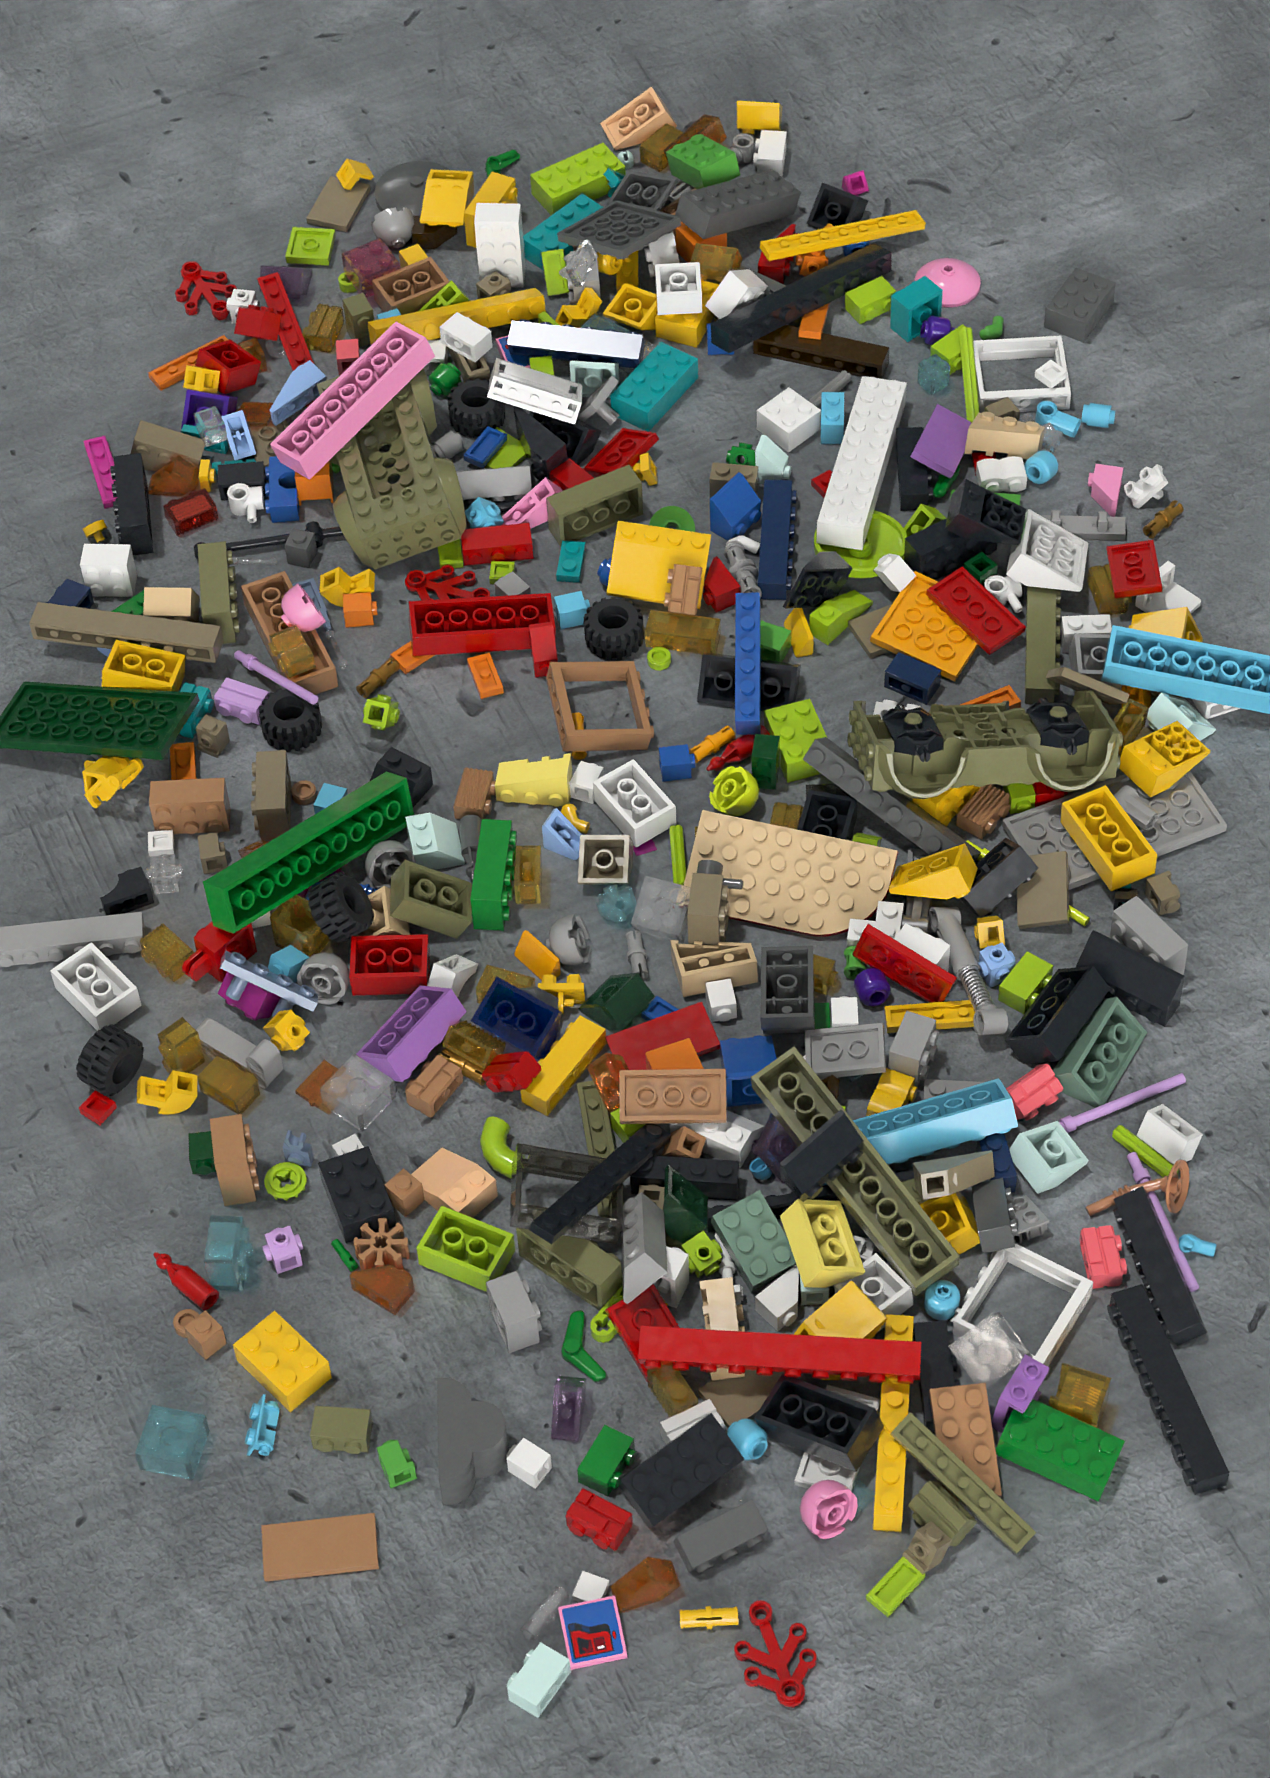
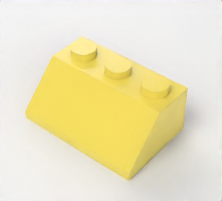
M797 1199L780 1215L804 1287L827 1288L865 1273L841 1201L806 1199L802 1202L800 1199Z

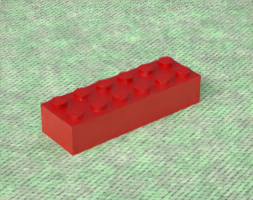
M551 593L409 601V628L413 656L531 649L529 625L553 622L554 636L556 635Z

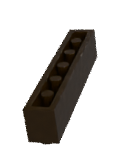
M784 325L753 341V354L839 373L845 370L847 373L858 377L865 376L883 379L889 364V347L822 333L821 339L799 337V328Z

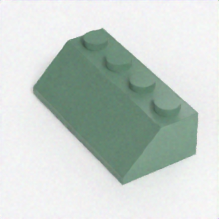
M1118 997L1104 999L1091 1014L1090 1020L1083 1025L1078 1032L1077 1038L1069 1044L1064 1051V1056L1053 1069L1055 1077L1058 1078L1063 1086L1064 1094L1095 1108L1106 1103L1147 1034V1031Z

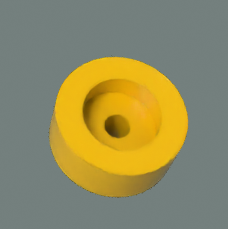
M102 519L84 527L83 532L86 538L94 536L96 542L99 543L105 540L102 532L107 529V526Z

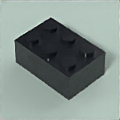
M369 1146L318 1163L321 1181L345 1243L354 1241L355 1237L358 1239L362 1238L360 1227L365 1223H368L369 1228L375 1233L379 1232V1218L387 1219L388 1229L396 1226L393 1206Z

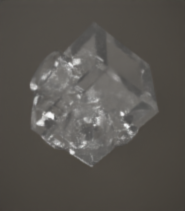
M175 854L150 857V867H146V877L148 882H152L155 894L180 892L179 879L183 878L182 865L176 862Z

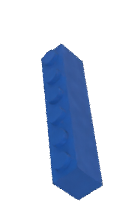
M760 592L736 593V735L761 734Z

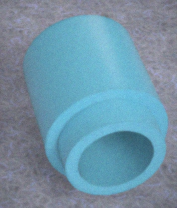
M1084 404L1081 422L1087 423V426L1109 428V424H1114L1116 411L1112 410V405Z

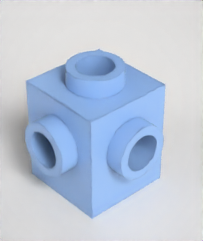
M1003 943L994 946L990 945L979 951L978 964L981 968L980 975L984 978L989 988L1001 984L1016 964L1013 953L1010 950L1007 951Z

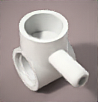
M242 483L230 486L227 491L230 511L237 516L247 515V521L250 523L256 522V510L264 509L262 486L248 487Z
M999 575L990 576L985 580L984 587L1000 603L1005 606L1007 601H1009L1015 613L1023 610V606L1018 600V597L1022 596L1021 583L1014 582L1009 576L1002 577Z

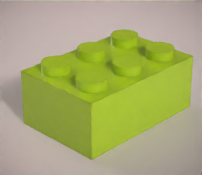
M806 699L764 710V727L770 735L780 736V767L787 783L821 774L803 760L815 739L827 737L811 700Z
M441 1205L416 1249L419 1265L487 1292L486 1282L502 1276L515 1253L514 1234Z

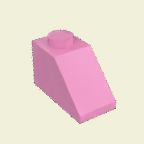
M1096 464L1094 473H1089L1088 486L1092 487L1091 497L1110 516L1115 517L1122 483L1123 467Z

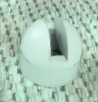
M621 151L618 154L617 158L625 165V169L633 167L634 157L630 151Z

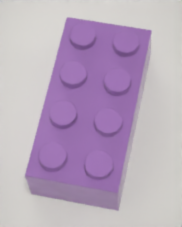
M419 986L359 1050L356 1057L371 1078L403 1082L412 1075V1071L419 1063L427 1059L429 1052L444 1040V1036L450 1029L459 1024L461 1017L467 1011L452 989Z

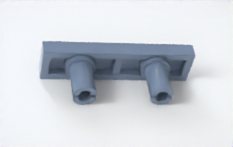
M225 951L221 958L220 969L235 975L226 991V995L233 1000L238 1001L248 982L281 997L272 1013V1017L279 1011L292 1010L294 1004L312 1012L318 1004V994L313 988L307 985L300 986L292 982V979L284 974L277 975L272 973L263 964H253L237 952L230 953Z

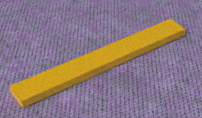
M917 210L760 241L759 248L768 261L923 230L925 229L926 222Z

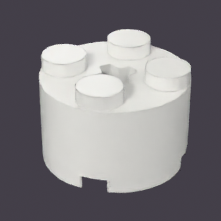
M673 231L661 236L657 241L647 244L648 248L644 249L646 261L651 262V264H648L650 277L655 276V264L679 263Z

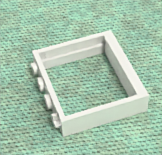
M1061 336L973 341L980 413L984 412L985 406L1007 397L1020 412L1036 411L1038 404L1042 401L1053 402L1057 406V410L1070 409L1071 390L1068 372L1067 378L1059 383V388L984 392L980 361L1054 357L1055 363L1067 370Z
M496 358L489 381L487 397L575 424L582 404V384ZM500 364L506 365L504 371L499 369ZM570 386L577 387L576 394L569 391Z
M1016 1243L1013 1248L993 1251L990 1257L991 1263L988 1267L984 1266L978 1275L977 1285L975 1288L970 1287L967 1291L963 1307H958L955 1310V1315L951 1320L953 1323V1335L1016 1367L1019 1366L1025 1354L1049 1366L1092 1296L1093 1281ZM1008 1262L1073 1294L1035 1356L970 1324L971 1319Z

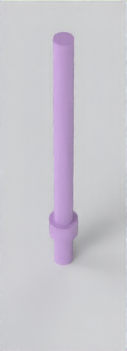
M240 650L235 652L234 658L242 662L245 668L259 672L313 705L318 702V697L315 694L260 663L257 657L245 654Z
M1180 1073L1074 1117L1071 1115L1059 1120V1123L1067 1133L1075 1131L1077 1126L1186 1083L1185 1076Z
M1132 1152L1128 1154L1127 1159L1134 1172L1132 1176L1136 1184L1151 1181V1176L1148 1170L1143 1168L1137 1153ZM1155 1191L1148 1192L1190 1292L1196 1291L1199 1285L1184 1253L1179 1249V1242Z

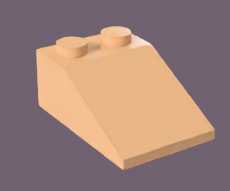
M652 87L600 123L615 150L660 139L677 127L664 102Z
M444 1148L438 1150L411 1174L422 1183L425 1201L437 1211L442 1205L474 1218L498 1197L496 1179L478 1164Z

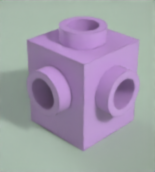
M290 1226L276 1228L270 1233L264 1234L267 1245L262 1246L267 1262L272 1260L277 1274L303 1265L300 1254L303 1245L299 1234L293 1235Z

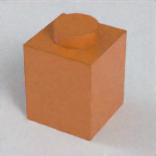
M371 592L343 594V612L346 628L374 625L373 616L378 615L377 601H372Z

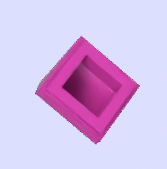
M864 170L844 176L842 189L854 195L868 192L869 188Z

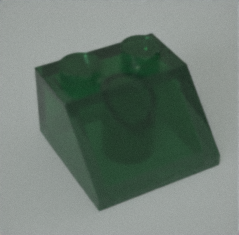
M638 973L611 975L578 1009L608 1031H622L633 1024L632 1019L637 1014L644 1012L649 1007V1002L655 995Z
M668 1165L665 1168L664 1184L665 1230L673 1240H678L684 1244L707 1227L708 1196Z

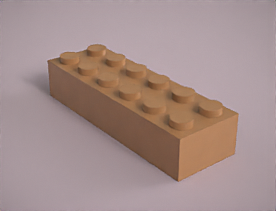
M283 571L242 585L244 605L279 674L315 695L338 687L336 668L316 629L303 632L297 630L294 626L289 628L281 618L284 614L281 607L282 599L285 593L293 587L286 572Z

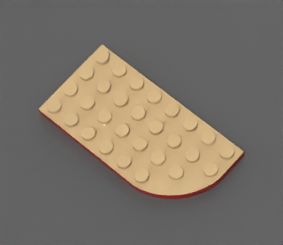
M702 810L679 907L688 909L692 874L697 873L698 862L701 860H714L723 865V878L743 880V888L741 890L728 889L727 916L730 919L815 937L842 934L849 930L850 918L868 920L877 911L878 901L886 899L893 878L898 851Z

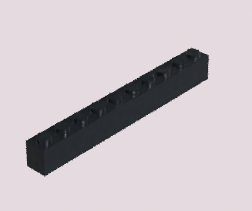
M872 243L711 323V343L731 353L803 315L844 296L846 292L891 272L892 252Z

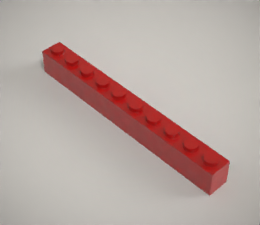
M640 1326L638 1360L640 1364H644V1367L648 1369H661V1365H671L673 1370L688 1371L689 1367H700L702 1372H717V1368L728 1369V1373L745 1374V1370H756V1374L762 1376H772L773 1372H784L786 1377H801V1373L812 1374V1377L816 1379H829V1375H841L840 1379L847 1381H856L858 1376L869 1377L871 1382H885L886 1378L897 1379V1383L913 1384L914 1380L920 1379L921 1342Z

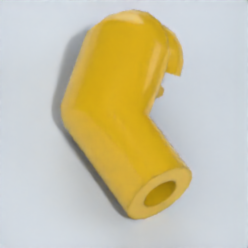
M573 804L562 806L561 813L579 832L587 834L590 823L578 819L576 806Z

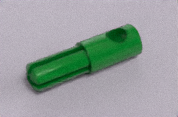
M339 1239L333 1240L331 1245L349 1271L356 1270L359 1265L350 1252L346 1250Z

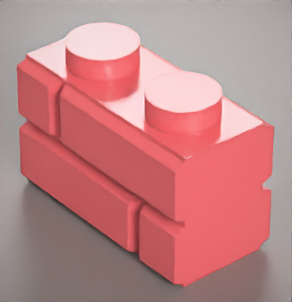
M1049 1064L1036 1066L1006 1088L1013 1101L1016 1119L1024 1118L1025 1121L1030 1120L1039 1113L1037 1109L1044 1104L1047 1107L1059 1099L1057 1094L1063 1091V1086L1058 1078L1055 1077Z
M1111 1225L1099 1226L1098 1228H1083L1080 1231L1079 1243L1087 1279L1093 1281V1289L1103 1288L1104 1286H1120L1123 1275L1127 1274L1125 1258H1120L1119 1251L1122 1250L1120 1235L1114 1234V1229Z

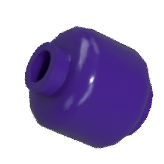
M930 316L921 324L920 337L923 338L926 344L933 345L955 329L951 327V322L948 318Z
M870 968L863 970L854 980L855 991L864 1005H881L890 996V985L884 973L879 969Z

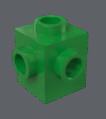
M739 442V446H732V449L727 452L726 463L755 466V449H752L753 445Z

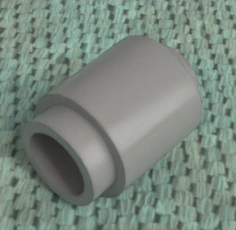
M448 432L432 443L436 458H452L463 450L464 441L458 433Z

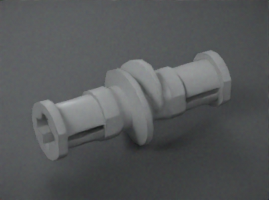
M740 543L728 545L724 550V555L730 562L729 572L741 586V593H750V591L753 593L760 592L761 598V589L756 585L759 573L753 560L747 559L744 556L745 550L743 545Z

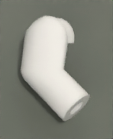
M740 535L730 539L726 543L725 548L732 543H740L744 549L756 554L760 543Z

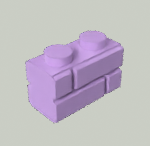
M226 677L221 688L214 695L216 710L223 716L231 715L239 718L244 723L249 724L252 722L260 725L259 707L262 706L263 699H268L270 692Z

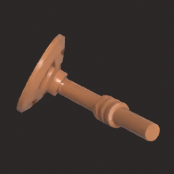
M1177 1160L1168 1176L1129 1187L1125 1185L1124 1189L1120 1187L1118 1192L1114 1190L1112 1195L1086 1206V1211L1089 1216L1114 1206V1198L1143 1186L1147 1193L1160 1189L1162 1192H1165V1200L1169 1212L1178 1213L1185 1202L1188 1192V1164L1185 1160ZM1178 1169L1180 1170V1179L1176 1173Z

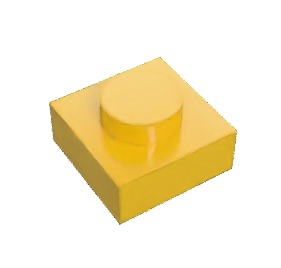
M201 460L199 481L201 492H211V485L216 481V471L211 468L210 460Z

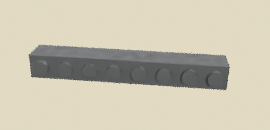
M827 737L815 739L803 758L805 762L929 855L965 843L974 862L980 856V851L903 794L893 789H889L886 792L872 790L869 782L864 779L863 770L859 769L858 760Z

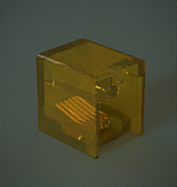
M295 895L279 905L270 916L274 942L281 949L292 945L311 957L314 954L320 953L331 939L316 924L309 908L308 902L310 901Z
M1062 1363L1056 1397L1050 1396L1049 1406L1093 1427L1099 1428L1108 1401L1111 1378Z

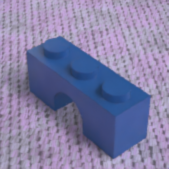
M277 456L269 457V466H265L266 480H269V483H265L266 497H269V500H265L266 514L271 515L272 523L299 521V500L295 471L280 463Z

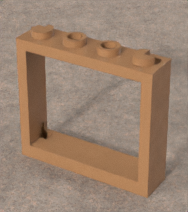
M634 661L550 662L546 680L562 751L648 750L650 740L654 738V728L649 723V708L645 707L644 703L645 691L640 687V672L636 671ZM626 681L637 729L575 730L564 682Z

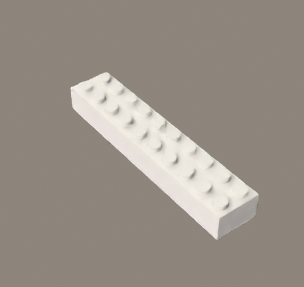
M862 376L818 517L816 543L863 550L896 438V428H899L906 404L907 382Z

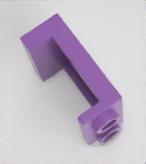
M1025 1354L999 1397L991 1421L993 1429L1003 1433L1013 1409L1024 1413L1032 1399L1039 1400L1042 1392L1038 1391L1049 1372L1048 1366Z

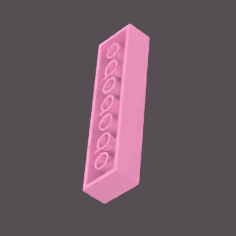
M395 322L270 444L280 463L310 480L435 357L426 337Z

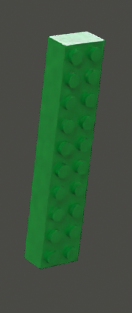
M390 772L381 774L203 881L213 926L234 934L370 850L374 845L407 827L405 817L414 815L407 778Z

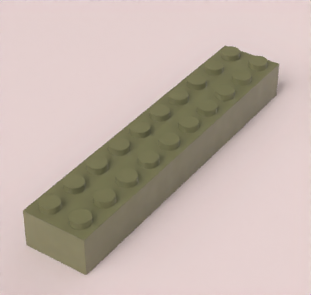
M795 1047L751 1077L754 1091L798 1147L839 1110L846 1114L864 1141L863 1154L854 1163L849 1161L842 1167L843 1172L834 1181L829 1179L826 1183L895 1272L911 1287L915 1297L959 1265L960 1256Z

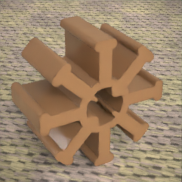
M379 1218V1232L377 1233L369 1228L368 1223L360 1227L362 1239L354 1238L356 1259H359L360 1268L365 1274H368V1270L375 1266L377 1278L385 1279V1265L389 1264L395 1269L396 1274H399L404 1270L402 1258H410L408 1238L404 1235L403 1226L396 1223V1226L389 1231L387 1219Z

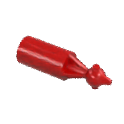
M761 725V734L770 735L768 730ZM742 735L729 743L721 757L716 756L710 760L706 770L720 771L725 763H740L750 757L753 751L755 735Z
M157 1252L153 1254L158 1268L162 1270L167 1269L172 1285L202 1310H208L216 1303L219 1291L187 1265L182 1266L172 1263V1258L168 1254Z

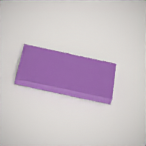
M937 404L910 457L951 479L965 452L968 428L971 422Z

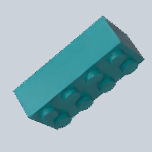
M584 194L576 197L523 236L525 259L543 270L541 252L563 249L566 265V261H570V251H574V248L567 243L558 241L557 233L598 211L603 206Z
M660 342L610 395L611 408L619 414L617 418L649 432L698 379V358Z

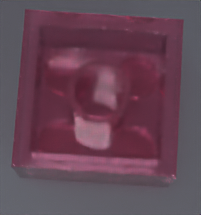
M381 238L341 253L345 275L359 294L364 293L366 298L374 295L372 280L401 269L400 263Z

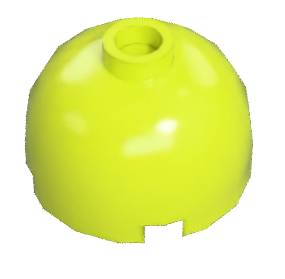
M729 766L714 779L713 784L716 786L713 793L710 791L709 794L710 802L716 810L729 816H740L749 812L756 804L759 796V787L757 780L749 771L740 766L737 768Z

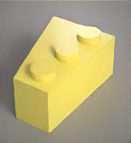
M571 753L564 754L563 758L551 759L549 756L542 757L541 761L529 762L528 759L499 763L495 782L496 801L527 803L530 805H552L555 807L570 804V781L573 777Z

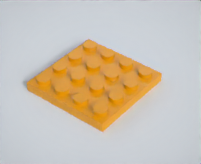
M914 571L916 577L899 593L871 635L870 642L892 653L897 654L899 652L925 664L933 665L941 670L942 676L955 682L977 649L978 644L926 595L927 589L938 583V581Z

